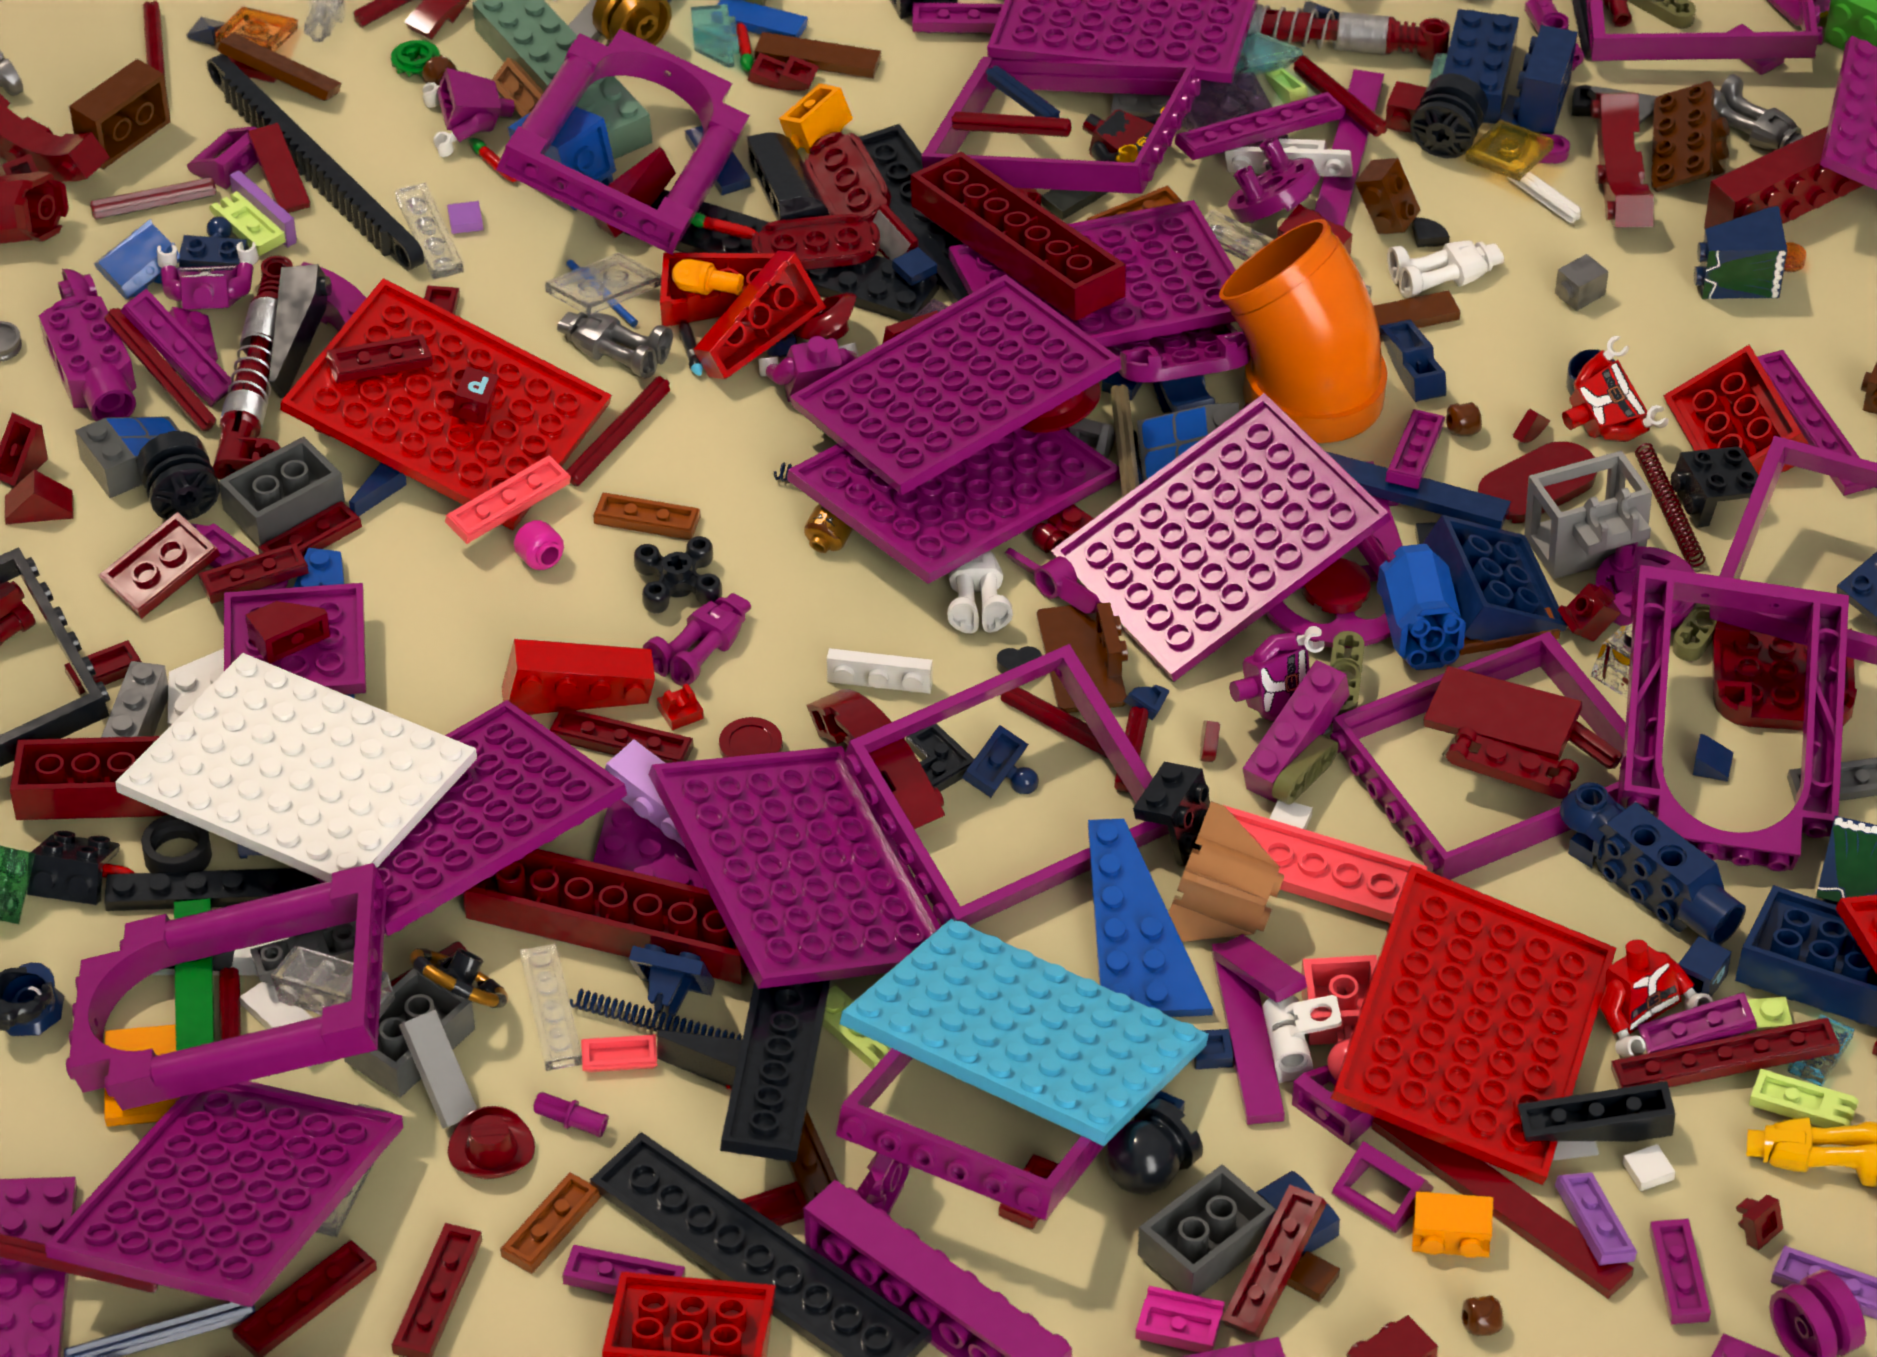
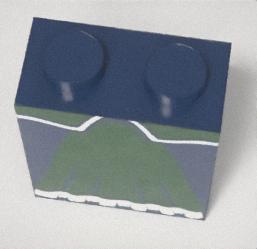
M1772 206L1705 229L1704 241L1699 242L1697 248L1700 266H1695L1694 284L1695 286H1700L1702 299L1780 298L1787 246L1779 206Z
M1839 816L1834 818L1816 899L1837 906L1840 898L1877 895V825Z

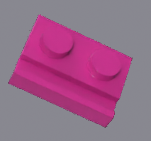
M1149 1286L1136 1327L1135 1339L1198 1353L1211 1351L1214 1349L1220 1321L1224 1313L1225 1302Z

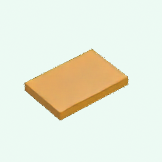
M176 1024L105 1031V1045L124 1051L153 1049L156 1055L176 1051ZM105 1088L104 1119L106 1127L158 1122L180 1097L122 1111L114 1097H109Z

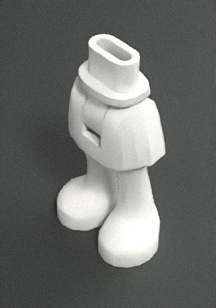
M1458 241L1446 243L1443 250L1421 258H1410L1403 246L1390 247L1387 252V263L1393 283L1395 285L1399 284V290L1403 297L1410 298L1451 280L1455 281L1458 287L1466 285L1480 278L1486 272L1491 271L1492 266L1503 264L1504 256L1495 243L1485 245L1483 242H1477L1474 245L1472 241Z
M991 550L949 573L950 586L955 592H958V597L952 600L948 607V620L955 629L961 632L972 634L977 631L979 626L974 592H981L982 625L985 632H996L1004 628L1012 620V604L1006 597L997 594V589L1002 585L1003 573Z

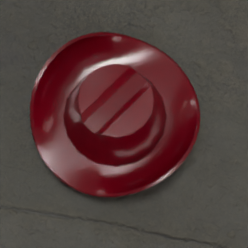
M842 293L823 299L822 301L826 308L791 333L808 340L815 336H820L824 339H840L849 331L848 319L852 313L856 295Z
M499 1106L481 1107L468 1113L455 1128L448 1145V1157L452 1166L462 1173L480 1179H498L515 1173L531 1161L535 1151L534 1138L526 1123L513 1111Z

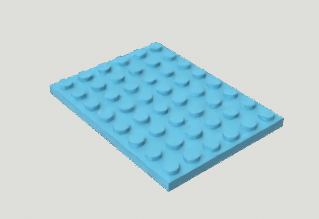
M953 919L946 922L844 1009L840 1019V1025L1103 1146L1206 1047L1209 1035L1196 1029L1190 1023L1176 1020L1163 1014L1159 1009L1147 1007L1130 999L1125 994L1116 993L1098 985L1092 979L1080 977L1065 970L1064 967L1058 964H1051L1034 956L1027 950L1018 949L1002 942L996 936L984 934L962 921H954Z

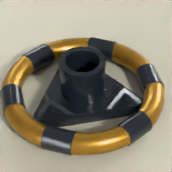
M422 948L415 949L410 954V962L419 973L451 993L491 1008H502L507 1004L508 995L504 988L495 980L479 971L484 961L477 955L461 948L457 949L454 957Z

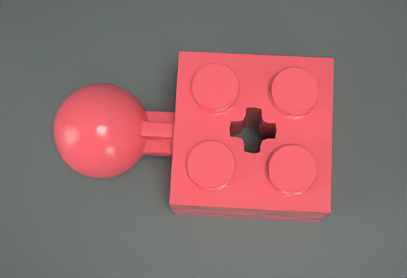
M1376 955L1302 960L1301 974L1305 976L1307 987L1301 990L1302 1001L1329 995L1337 997L1342 1025L1338 1028L1307 1034L1309 1045L1335 1044L1327 1058L1329 1072L1335 1080H1337L1377 963ZM1318 1007L1312 1011L1311 1018L1316 1021H1324L1331 1016L1332 1011L1327 1007Z

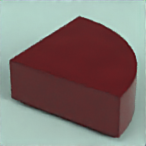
M1528 409L1513 433V438L1522 443L1531 442L1543 432L1551 420L1532 409Z

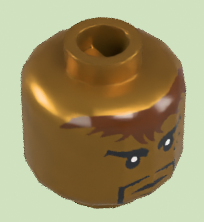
M820 504L814 508L804 527V533L810 541L809 545L820 553H827L828 550H841L853 530Z

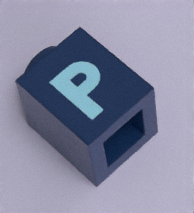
M1698 936L1678 964L1695 984L1692 988L1696 993H1704L1712 997L1728 975L1732 951L1723 948L1718 943Z

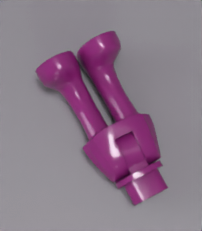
M731 593L726 598H718L715 603L710 601L689 615L686 619L687 626L672 642L668 643L658 636L650 638L643 645V649H652L654 671L663 677H666L670 672L672 680L681 686L693 683L700 675V667L716 648L725 652L731 647L740 632L742 623L745 621V614L751 609L750 602L737 594ZM697 640L701 641L691 652L687 651Z

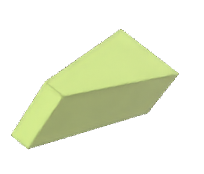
M1280 68L1265 73V78L1284 104L1308 98L1307 86L1285 69Z

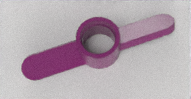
M1010 547L1005 551V555L1011 561L1034 575L1035 584L1045 597L1054 599L1058 596L1084 613L1093 614L1096 612L1097 604L1100 603L1098 596L1077 583L1076 571L1066 558L1058 556L1039 566Z

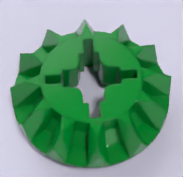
M407 41L401 43L392 51V67L397 69L398 74L407 73L408 77L418 74L422 77L425 64L431 58L440 56V51L434 44L428 41Z

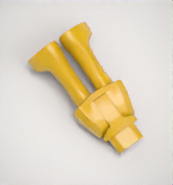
M1806 1117L1785 1120L1773 1125H1765V1130L1748 1129L1746 1156L1764 1157L1763 1163H1768V1157L1770 1156V1164L1772 1166L1797 1172H1807L1809 1167L1845 1166L1857 1171L1862 1185L1876 1187L1877 1122L1866 1121L1859 1125L1818 1128L1811 1127L1810 1118ZM1815 1145H1845L1849 1147H1817Z

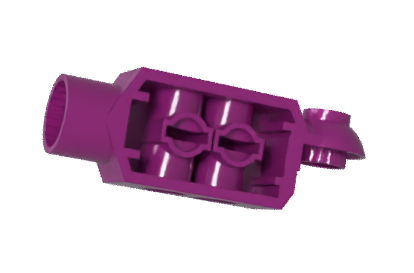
M62 269L63 281L58 282L62 300H59L51 308H47L39 315L43 339L49 355L74 408H89L95 421L111 417H129L136 407V399L132 391L137 387L128 352L122 340L104 320L108 310L102 297L97 294L91 275H82L72 269Z

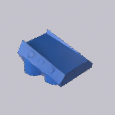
M150 218L129 237L97 260L94 265L127 300L130 297H136L146 288L148 290V285L153 282L162 284L161 267L158 265L157 247L161 246V252L171 253L172 245L175 244L171 243L155 227ZM177 251V263H178V261H179V259H180V255H179V253H178V251Z

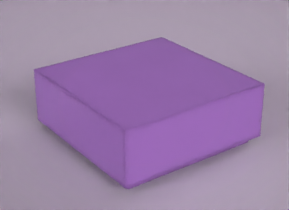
M479 201L447 205L452 234L483 230Z

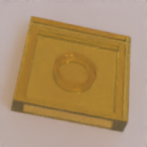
M1500 120L1466 151V161L1520 181L1554 148V139Z

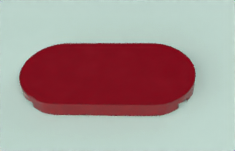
M833 132L821 137L809 149L810 155L808 160L807 158L805 159L804 164L830 215L857 214L863 216L864 221L870 223V220H873L881 204L885 203L889 207L891 193L886 182L857 135Z
M837 214L773 221L764 225L762 231L758 233L759 235L756 232L752 238V253H776L778 250L795 252L805 270L861 264L874 257L880 248V231L877 225L871 220L870 223L864 221V217L857 214Z
M1565 441L1551 442L1485 475L1479 483L1478 492L1511 501L1510 511L1506 520H1512V523H1524L1528 478L1530 475L1592 459L1595 456L1588 449L1576 443ZM1597 472L1548 485L1544 488L1556 505L1559 506L1591 489ZM1543 507L1541 509V515L1546 513Z

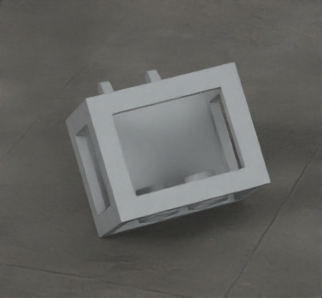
M1622 450L1530 475L1528 478L1524 535L1553 579L1599 567L1607 557L1615 553L1618 547L1638 542L1637 547H1647V539H1650L1651 532L1649 518L1652 492ZM1608 469L1605 500L1601 502L1595 496L1589 498L1582 507L1561 512L1544 488L1548 485ZM1626 479L1633 487L1635 492L1630 493L1629 489L1625 488ZM1542 507L1551 520L1540 522Z

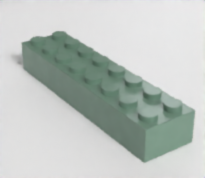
M476 0L472 2L476 32L503 62L507 58L517 61L537 85L545 91L563 64L566 54L577 38V35L545 0ZM615 76L599 79L586 89L576 107L604 118L614 159L652 143L650 114Z

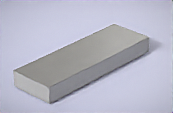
M436 1009L399 1024L442 1129L461 1122L468 1113L477 1109Z

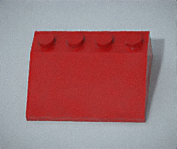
M1750 344L1663 395L1694 451L1740 447L1744 450L1758 475L1774 436L1809 445ZM1784 464L1781 472H1786L1794 466Z
M621 1271L602 1349V1357H767L775 1285Z

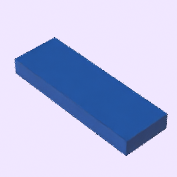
M720 0L711 13V22L736 28L738 23H742L746 26L748 32L760 35L762 32L800 38L808 25V17L742 0Z

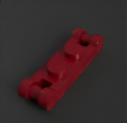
M1467 726L1459 728L1455 736L1456 743L1450 746L1446 754L1447 760L1455 766L1558 799H1564L1571 789L1570 782L1576 779L1580 770L1578 764L1571 759L1558 761L1480 736L1474 729Z

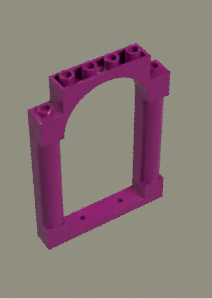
M619 29L609 46L579 33L569 48L563 64L521 127L518 126L508 141L497 170L673 255L739 142L750 115L724 103L733 83L624 30ZM609 76H632L657 83L685 100L696 112L702 123V139L667 198L664 197L657 210L545 156V153L586 89L599 79Z
M1640 565L1633 580L1630 618H1633L1624 754L1619 772L1617 803L1623 807H1628L1637 802L1646 810L1653 811L1652 815L1712 860L1731 861L1738 866L1759 865L1778 872L1793 870L1801 855L1802 833L1812 838L1830 837L1834 818L1839 816L1849 595ZM1673 600L1806 619L1804 644L1808 645L1800 788L1796 794L1793 810L1781 821L1768 828L1740 833L1713 828L1686 812L1668 788L1663 773L1662 754Z
M371 863L334 872L329 882L170 920L167 914L125 923L124 938L120 941V951L81 960L79 976L75 980L77 998L76 1003L72 1005L74 1023L73 1030L69 1032L70 1057L66 1059V1070L70 1079H75L83 1093L106 1088L109 1097H114L123 1111L378 1050L387 887L375 864ZM356 921L351 1001L324 1007L320 1017L161 1055H156L153 1049L124 1051L103 1044L104 1028L115 1005L133 986L159 970L175 964Z

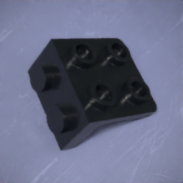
M1740 447L1688 451L1680 453L1675 470L1671 474L1672 489L1677 492L1684 504L1686 513L1691 516L1696 527H1706L1710 525L1718 501L1750 498L1759 475L1744 450Z
M1164 761L1133 808L1135 819L1168 826L1176 862L1182 866L1187 865L1193 848L1199 850L1200 845L1195 842L1210 805L1209 787L1205 782L1203 769Z
M71 831L54 832V834L50 835L29 853L27 895L97 905L101 901L103 866L119 853L120 844L110 842V838L105 836L82 838L75 837V833Z

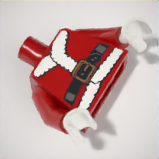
M1620 336L1610 338L1607 343V350H1601L1589 360L1574 382L1575 391L1569 398L1573 408L1562 412L1563 422L1569 430L1583 425L1588 435L1592 438L1602 436L1605 440L1628 442L1650 431V427L1653 425L1657 428L1667 426L1668 418H1663L1657 422L1654 421L1655 415L1658 412H1662L1664 408L1655 405L1647 411L1618 360L1612 361L1614 356H1624L1629 350V346H1625L1620 352L1614 351L1613 344L1621 338Z
M1638 939L1629 941L1625 946L1626 956L1610 965L1606 970L1605 990L1600 1001V1008L1613 1035L1617 1034L1619 1037L1615 1046L1616 1052L1624 1058L1633 1057V1052H1645L1646 1045L1644 1040L1640 1036H1630V1033L1638 1029L1637 1025L1650 1022L1682 1002V994L1686 997L1684 1002L1686 1010L1697 1007L1699 1000L1702 1005L1713 1002L1710 995L1695 992L1692 988L1695 985L1693 981L1667 953L1657 952L1649 947L1645 941Z

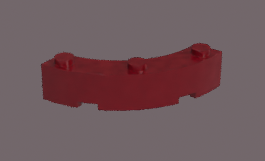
M1596 93V100L1591 101L1592 119H1597L1599 165H1596L1595 177L1596 184H1602L1605 218L1610 220L1615 228L1654 227V195L1651 193L1648 184H1643L1645 171L1642 152L1635 150L1634 132H1640L1639 93Z
M0 94V157L7 162L31 154L38 172L51 173L55 176L53 179L57 181L75 182L89 178L110 158L92 132L85 134L65 133L63 136L54 135L50 128L29 117L22 119L7 107L11 103Z
M841 689L806 705L819 737L829 739L836 744L844 742L848 745L849 741L891 723V720L872 701L859 692L850 689ZM905 737L869 753L914 830L945 816L942 808L944 806V799L937 787L932 786L919 760L906 742Z

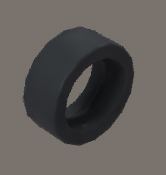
M170 814L154 820L144 830L141 838L145 866L150 873L204 871L209 866L212 858L209 832ZM185 838L198 843L191 852L183 856L168 857L156 852V849L161 844L171 839Z

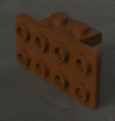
M1711 81L1695 84L1655 98L1651 186L1655 191H1662L1703 179L1711 174L1715 176L1726 172V159L1729 158L1726 136L1730 134V129L1726 118H1721L1714 107L1715 87Z
M1111 603L1097 604L1096 612L1093 614L1084 613L1072 605L1039 609L1037 611V622L1045 654L1070 644L1108 707L1125 706L1126 703L1123 700L1127 695L1122 679V662L1128 661L1126 641H1120L1119 636L1122 635L1121 620L1119 615H1113ZM1055 671L1050 672L1057 708L1067 713L1079 712Z

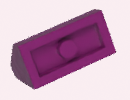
M252 126L227 129L187 164L188 170L201 178L211 177L216 185L228 189L231 186L230 174L238 170L245 174L258 163L248 138V131L257 128ZM229 144H233V145H231L225 152H223L218 158H214V157H216L222 150H224Z
M1328 1065L1304 1072L1293 1083L1292 1105L1348 1146L1372 1126V1120L1376 1117L1330 1099L1332 1093L1323 1086L1329 1081L1335 1085L1336 1080L1330 1074Z
M1363 1141L1335 1184L1332 1194L1396 1233L1414 1214L1416 1191L1432 1192L1434 1187L1426 1179ZM1370 1166L1410 1190L1395 1214H1392L1350 1188Z

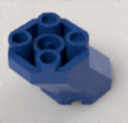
M1427 544L1400 546L1394 552L1396 557L1388 563L1386 560L1379 566L1377 592L1382 597L1393 647L1415 670L1442 668L1445 664H1452L1458 659L1459 651L1464 647L1466 622L1460 614L1449 566Z

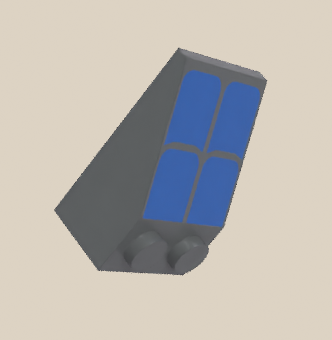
M1239 402L1202 405L1137 420L1143 482L1239 412Z
M169 416L103 418L75 430L81 461L108 497L112 498L143 485L138 473L136 460L144 445L160 434L180 430Z

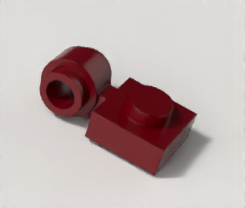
M1073 504L1050 517L1047 524H1038L1033 530L1031 538L1034 540L1036 547L1045 553H1049L1094 518Z

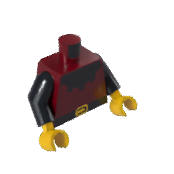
M1115 110L1105 121L1094 114H1090L1082 126L1085 132L1092 135L1089 148L1090 155L1095 161L1134 163L1161 114L1142 117L1134 116L1123 110Z

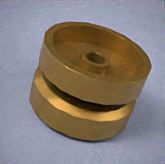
M596 0L592 12L593 25L605 38L612 41L619 29L654 46L664 37L672 18L671 6L667 0Z

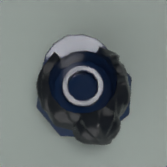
M30 962L18 968H8L0 972V1030L6 1031L10 1036L40 1035L61 1019L65 995L55 988L54 975L48 967L42 963Z

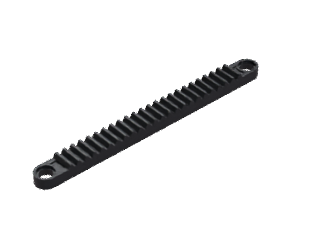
M224 54L217 55L207 61L209 75L216 86L224 93L225 102L231 103L232 109H238V115L244 116L245 122H251V126L256 128L278 123L299 174L305 175L307 182L312 181V187L314 189L318 188L319 194L325 195L327 202L332 201L333 208H339L340 214L346 215V220L353 222L355 229L360 228V234L362 236L367 235V241L374 242V248L381 249L382 256L391 255L407 271L424 263V254L418 241Z

